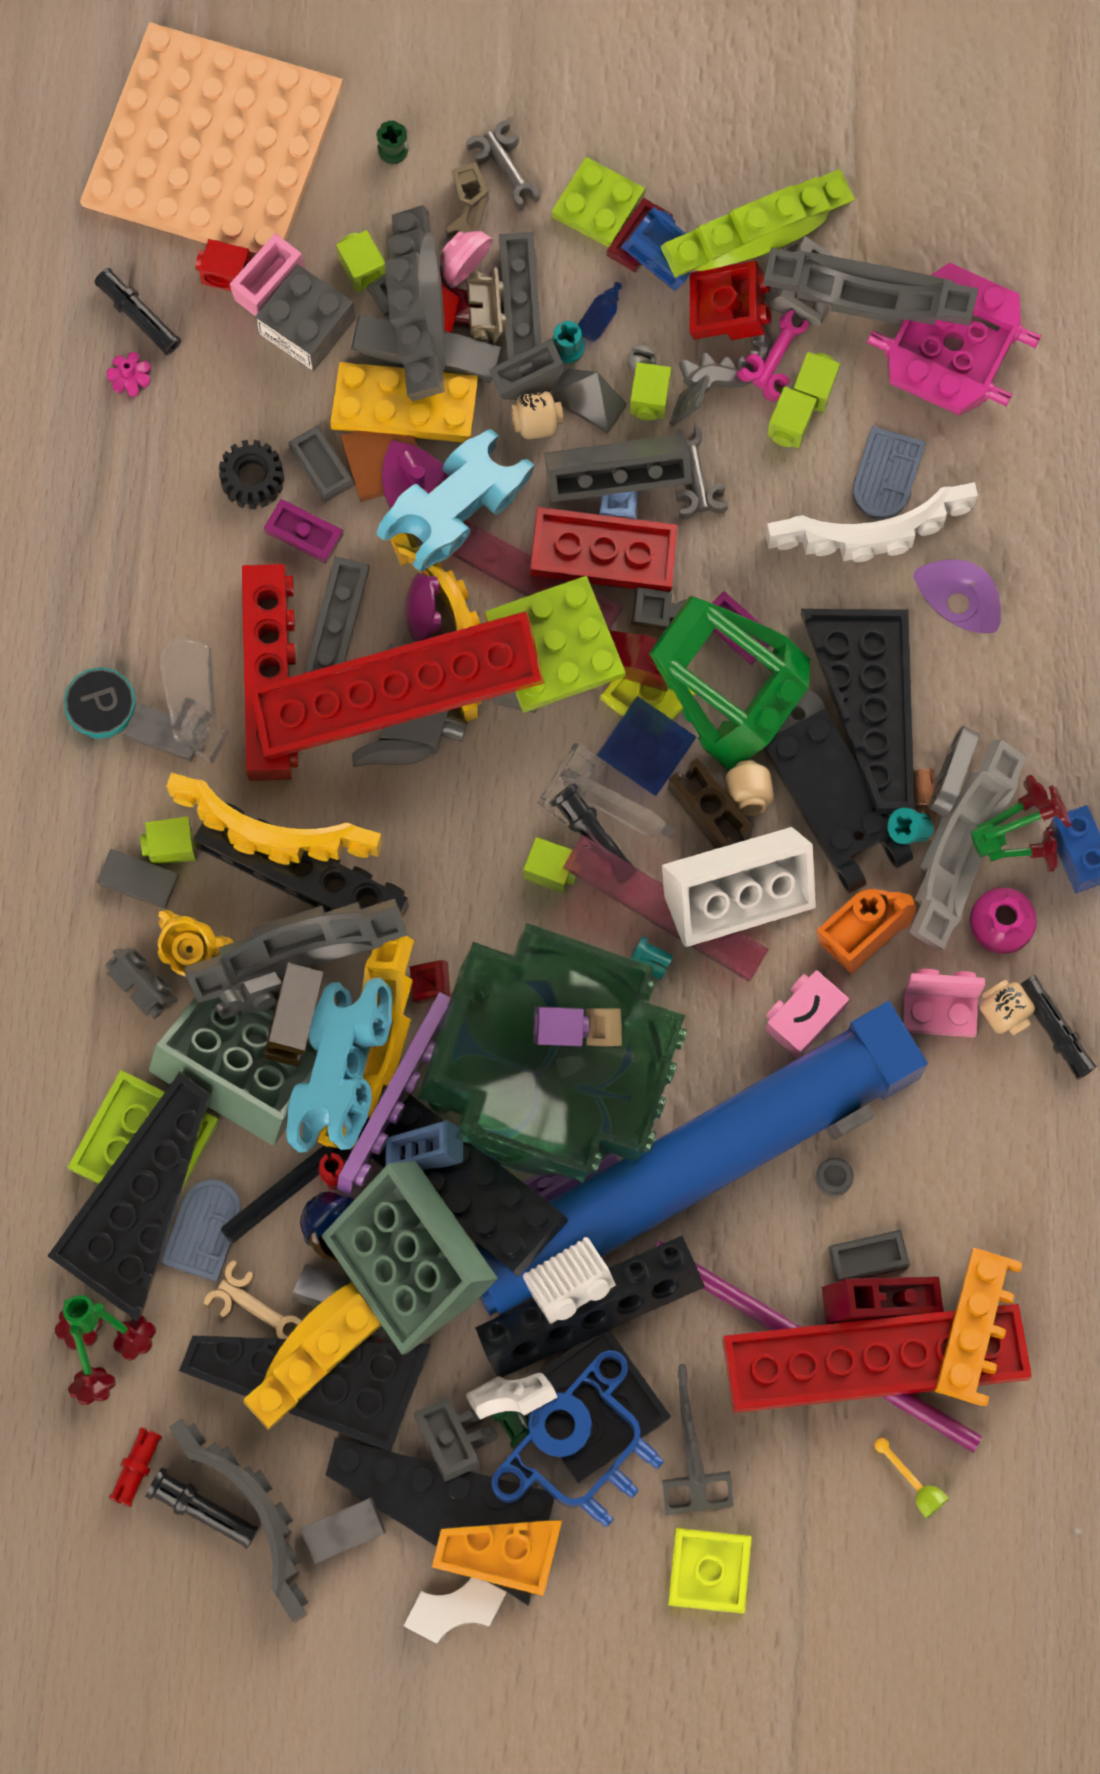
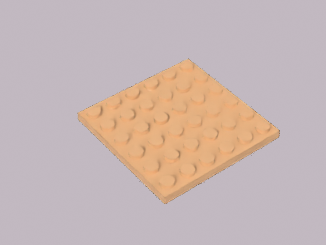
M149 22L80 199L82 207L206 244L208 239H213L249 248L250 257H254L275 233L285 241L287 240L340 97L343 79Z

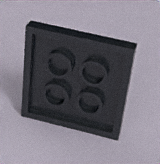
M610 1330L574 1345L538 1371L544 1374L553 1386L555 1393H565L599 1354L608 1350L617 1351L626 1359L628 1368L624 1382L614 1392L612 1397L638 1421L640 1437L644 1438L671 1418V1415ZM607 1360L599 1367L600 1373L607 1379H614L621 1373L619 1364L613 1360ZM583 1384L573 1396L581 1400L589 1411L592 1422L590 1437L584 1447L575 1454L560 1457L578 1484L623 1453L631 1444L634 1436L630 1425L600 1399L598 1391L593 1386ZM554 1411L545 1420L546 1432L554 1439H567L575 1429L574 1418L566 1411Z

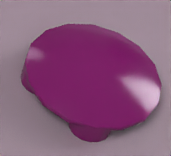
M417 573L412 578L405 602L406 623L411 638L415 642L427 639L430 633H438L441 626L440 613L435 611V598L438 595L439 582L436 576H427L425 573Z

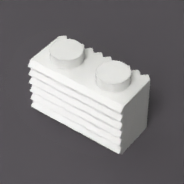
M589 1238L577 1241L569 1249H564L562 1253H557L556 1257H551L549 1261H544L542 1265H537L536 1269H531L529 1273L525 1272L523 1275L531 1295L550 1324L557 1320L570 1318L578 1307L590 1300L602 1299L608 1294L610 1288L616 1285L608 1267Z

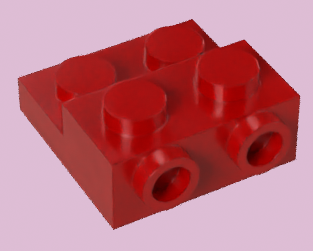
M756 260L691 272L690 335L694 340L728 334L731 340L765 335V324L771 323V311L768 303H765V294L771 292V287L763 285L765 272L762 271Z

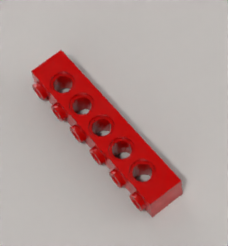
M285 564L242 565L246 772L249 781L292 779V768H298V752L270 760L263 756L250 688L289 678V665H296L295 643L289 644L288 631H295L294 609L288 610V597H294L293 576H287ZM267 599H274L278 602L270 610L260 607V604ZM266 633H275L279 636L275 642L270 644L261 641L262 636ZM270 666L277 667L280 670L272 678L261 675L262 671Z

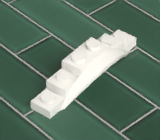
M975 482L954 487H943L921 506L902 515L871 523L838 524L814 520L803 515L796 516L787 520L767 523L765 538L768 549L778 547L779 550H788L803 542L806 555L815 553L816 556H826L840 548L843 561L853 559L857 563L868 561L874 555L888 553L890 556L900 555L907 552L909 548H912L916 536L915 533L927 536L943 528L947 513H950L951 516L968 513L974 508L978 493Z

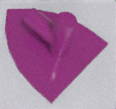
M391 440L384 457L382 470L383 490L390 510L398 497L412 485H419L429 494L449 476L442 471L443 464L420 448Z

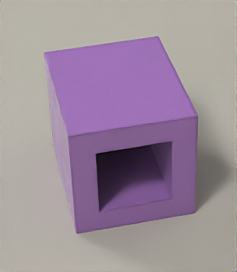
M534 1006L533 1043L537 1045L582 1046V1039L588 1038L589 1017L583 1016L584 1009Z

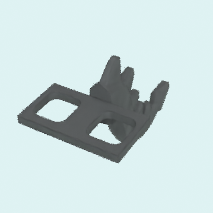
M766 329L765 335L754 336L751 340L757 350H749L747 352V355L751 353L759 355L763 362L768 356V347L773 344ZM703 353L699 366L687 360H682L679 366L684 377L683 382L689 388L679 395L669 424L672 426L676 425L698 409L704 393H707L711 386L735 388L745 387L753 383V381L744 382L736 375L737 371L743 367L752 372V366L744 360L743 356L737 358L736 368L729 356H725L717 364L708 353Z
M679 1364L680 1411L686 1456L685 1472L688 1477L662 1480L666 1515L734 1506L730 1471L704 1474V1466L688 1395L687 1368L685 1364ZM726 1481L728 1496L725 1499L708 1500L706 1498L705 1486L707 1483ZM688 1486L690 1488L691 1500L689 1503L681 1505L669 1504L668 1490L671 1487Z

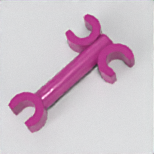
M793 309L781 316L779 325L782 331L765 361L763 362L759 355L751 353L744 360L752 366L753 371L750 372L743 367L736 373L738 378L744 382L753 381L755 386L762 389L765 398L771 402H776L781 396L774 389V383L781 388L790 383V380L784 374L777 373L773 375L793 338L805 332L809 326V321L807 320L800 322L797 327L792 324L791 318L795 313Z

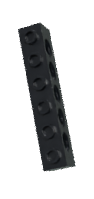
M226 803L236 811L242 813L243 815L245 814L244 811L238 808L237 806L230 803ZM257 819L258 821L271 824L263 819ZM202 822L194 837L197 849L313 907L323 906L325 913L356 903L365 895L374 896L378 900L376 904L395 898L402 918L409 907L408 897L404 896V890L389 882H386L383 886L373 881V876L366 870L356 866L351 870L339 864L340 859L329 858V861H320L310 857L308 851L304 850L300 864H310L313 869L310 874L301 877L293 872L299 863L290 861L289 865H284L272 860L263 859L261 857L262 853L258 851L251 855L234 849V844H230L227 835L229 828L225 827L224 831H218L205 826ZM333 879H340L345 883L344 888L336 893L329 892L325 887Z
M681 1235L609 1267L608 1269L616 1285L610 1288L608 1294L602 1299L590 1300L578 1307L576 1312L568 1319L557 1320L550 1324L537 1302L533 1301L475 1327L496 1376L501 1378L705 1288L683 1236Z

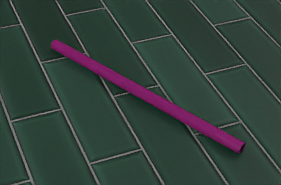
M658 1241L655 1247L663 1244V1242ZM695 1262L705 1286L702 1289L770 1330L801 1327ZM912 1393L882 1397L973 1453L983 1436Z

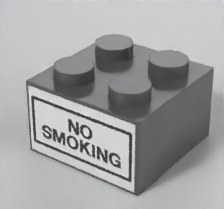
M297 264L255 316L258 334L315 371L354 322V302Z

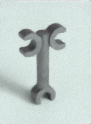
M504 120L496 125L494 132H489L484 136L470 137L466 141V148L468 151L476 147L483 149L481 153L475 155L477 165L486 163L490 158L491 152L514 190L513 202L515 207L521 211L524 209V203L520 197L524 194H529L536 203L539 201V190L532 183L524 182L505 151L515 148L519 144V137L517 134L510 138L502 136L503 133L510 130L509 121Z
M699 426L694 427L695 438L693 440H686L690 452L692 491L687 489L679 490L676 492L675 499L676 501L686 500L691 506L679 509L680 519H689L695 515L696 511L706 512L711 510L713 513L720 514L728 510V501L720 503L713 499L715 495L724 494V484H714L708 491L706 489L698 450L702 441V430ZM677 429L676 435H681V429Z

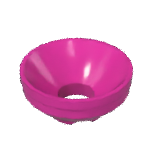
M996 888L984 893L976 901L970 914V927L976 941L982 947L999 954L1013 953L1027 945L1034 935L1036 913L1032 903L1024 894L1011 888ZM1001 906H1009L1015 911L1017 919L1011 925H1002L996 919V910Z

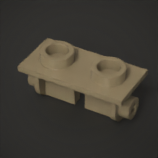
M494 268L489 277H483V273L479 271L471 272L469 279L466 281L468 304L481 305V308L469 309L470 334L479 341H486L489 337V342L492 345H495L506 329V316L504 313H501L500 305L503 299L504 286L503 282L498 279V268Z

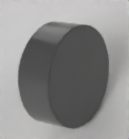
M840 1158L825 1160L820 1164L816 1172V1184L820 1191L828 1196L836 1197L845 1194L853 1183L854 1174L851 1166Z

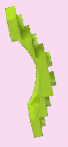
M837 169L795 186L790 185L738 207L729 214L665 242L660 247L675 278L694 270L704 271L768 254L771 248L780 249L799 240L818 228L827 219L831 211L848 205L855 199L841 169Z

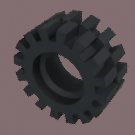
M248 440L242 441V447L239 448L236 443L232 445V452L228 453L225 451L223 454L224 461H220L219 476L224 494L227 493L228 499L232 503L236 500L237 505L244 508L245 504H248L249 509H256L255 504L260 503L262 508L268 506L267 500L270 499L274 502L277 499L276 492L281 493L283 489L284 473L276 450L272 452L271 446L267 443L262 447L259 440H254L253 445H249ZM255 463L265 470V477L259 484L248 486L238 479L240 469L246 464Z

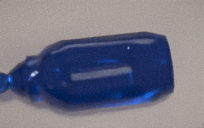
M614 283L613 288L605 290L604 293L594 298L578 323L582 337L595 342L602 336L617 312L619 290L622 288L621 283Z

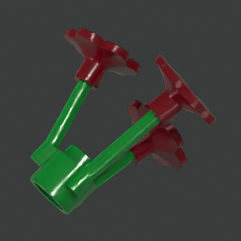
M1028 775L1025 778L1026 780L1023 781L1027 794L1019 798L1018 803L989 821L978 824L977 829L970 831L972 841L978 856L981 858L988 855L990 862L1007 857L1029 855L1030 858L1043 857L1048 872H1054L1058 861L1056 855L1057 842L1052 827H1046V830L1043 832L1042 843L1029 844L1028 848L1001 850L1002 846L1007 845L1005 833L1041 818L1045 821L1056 816L1067 828L1072 826L1068 817V811L1058 789L1054 785L1049 786L1050 800L1043 785L1037 782L1032 775ZM1034 806L1039 809L1035 813L1000 826L1001 822L1021 810L1026 812Z
M76 1295L64 1301L63 1310L59 1313L60 1322L55 1326V1334L57 1338L65 1341L69 1349H77L83 1368L74 1376V1382L69 1385L68 1393L72 1398H77L79 1404L89 1405L94 1401L101 1402L110 1397V1390L116 1385L115 1377L107 1374L104 1368H94L90 1365L85 1345L91 1346L97 1341V1331L102 1326L101 1318L117 1329L118 1336L114 1340L113 1348L128 1361L136 1359L139 1354H146L150 1351L152 1347L151 1339L156 1333V1327L151 1322H147L143 1315L140 1322L133 1318L130 1321L120 1322L105 1310L103 1304L93 1305L88 1297Z

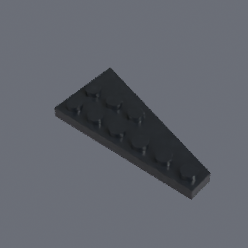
M802 608L800 615L876 813L892 814L899 808L915 809L908 610Z
M180 1072L48 1254L50 1259L137 1322H140L212 1096Z
M193 1335L179 1371L247 1397L263 1383L274 1357L286 1339ZM362 1342L324 1376L289 1413L391 1452L431 1344H419L407 1354H401L394 1343Z
M338 1438L334 1440L326 1471L328 1478L362 1500L372 1497L377 1509L435 1547H437L442 1528L550 1520L555 1499L546 1490L531 1487L517 1502L505 1503L497 1499L493 1493L492 1477L469 1471L445 1482L437 1464L434 1462ZM502 1479L498 1482V1488L505 1494H513L520 1487L518 1483ZM492 1583L529 1606L530 1592Z

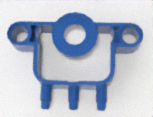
M613 1350L602 1352L565 1393H556V1399L531 1411L528 1424L530 1433L502 1463L492 1477V1489L497 1499L505 1503L517 1502L537 1482L559 1503L566 1507H581L594 1520L608 1527L612 1523L613 1517L593 1497L608 1480L630 1498H633L638 1493L639 1489L632 1483V1480L619 1470L627 1458L635 1452L647 1464H651L655 1469L660 1468L664 1460L658 1455L656 1450L640 1437L638 1421L612 1397L627 1375L628 1365L622 1354ZM607 1360H613L619 1364L621 1373L614 1379H607L600 1373V1365ZM583 1384L593 1386L598 1391L600 1399L630 1425L634 1436L631 1444L589 1492L583 1497L573 1499L559 1492L536 1469L525 1466L520 1460V1455L531 1442H534L542 1452L555 1457L573 1455L584 1447L590 1437L592 1422L588 1409L581 1400L573 1395ZM557 1410L566 1411L574 1418L575 1429L567 1439L557 1440L550 1437L546 1432L545 1420L552 1412ZM507 1474L516 1476L520 1481L518 1491L513 1494L501 1492L498 1488V1482L502 1476Z

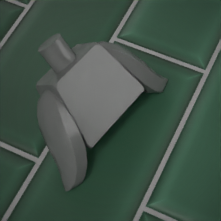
M389 644V646L385 650H389L395 647L392 644ZM449 710L382 728L379 741L369 743L352 753L353 767L364 765L395 766L418 763L426 759L430 753H437L442 736L462 742L468 721L448 716Z

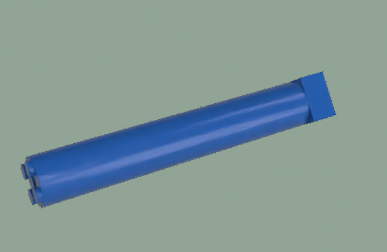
M890 1001L852 1021L848 1030L550 1200L549 1203L562 1212L568 1219V1222L519 1277L515 1276L475 1243L474 1245L498 1278L479 1298L488 1315L491 1316L494 1313H497L498 1316L504 1315L533 1298L524 1281V1273H529L531 1269H536L537 1265H542L544 1261H549L551 1257H556L557 1253H562L564 1249H569L577 1241L589 1238L602 1258L879 1097L884 1100L919 1080L928 1062Z

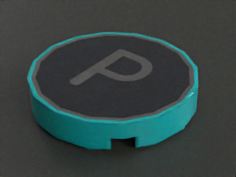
M103 667L88 669L77 675L68 685L64 696L65 714L73 728L78 732L95 739L111 738L124 731L128 726L136 707L135 693L127 678L116 670Z

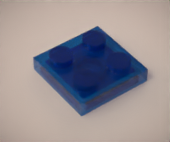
M635 696L596 753V756L652 795L657 796L696 739V736L639 696Z

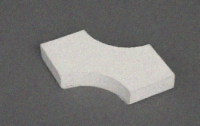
M538 1372L518 1380H505L498 1376L468 1392L466 1397L479 1419L503 1411H517L526 1415L556 1399L557 1395L544 1374Z
M472 1577L462 1588L451 1594L430 1595L421 1591L404 1627L436 1644H439L447 1632L459 1625L476 1623L490 1627L507 1592L487 1581Z

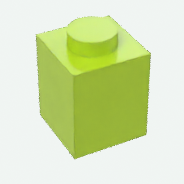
M367 230L361 233H350L336 244L338 261L356 293L366 289L368 285L386 273L385 261Z
M807 352L793 390L817 398L815 410L824 413L838 377L840 363L827 354Z
M636 362L630 400V415H636L637 418L645 421H654L657 418L664 419L671 367Z
M784 386L770 419L767 436L780 446L800 448L815 413L817 398Z
M188 816L145 822L146 834L140 835L141 850L143 856L149 855L152 864L160 866L196 861L192 825Z
M536 837L523 869V879L564 894L568 884H575L580 872L581 865L576 863L577 851Z

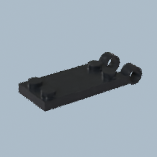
M825 709L776 734L771 742L763 748L838 875L841 884L849 894L866 885V879L860 867L852 858L878 843L882 845L888 859L895 868H899L913 860V854L909 845L899 844L890 837L888 832V814L876 813L860 768ZM860 832L863 834V839L860 841L855 840L853 834Z

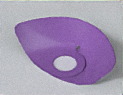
M949 559L926 564L914 572L913 578L920 592L934 610L946 620L958 627L976 633H994L998 630L1001 623L999 593L993 579L981 567L966 560ZM954 593L965 595L969 600L968 610L962 614L951 612L947 607V599L950 595Z

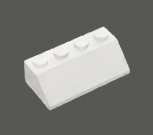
M793 827L662 865L664 898L685 947L816 908L813 844Z

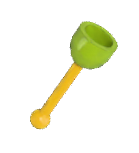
M878 1438L875 1441L874 1447L876 1451L884 1453L917 1490L916 1505L926 1519L932 1516L949 1500L940 1488L930 1485L923 1487L892 1452L887 1439Z

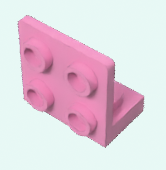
M919 969L917 973L910 974L903 992L902 1022L908 1032L914 1034L976 1037L978 998L985 987V978L976 977V973L969 971L954 972V976L939 975V971L935 969Z

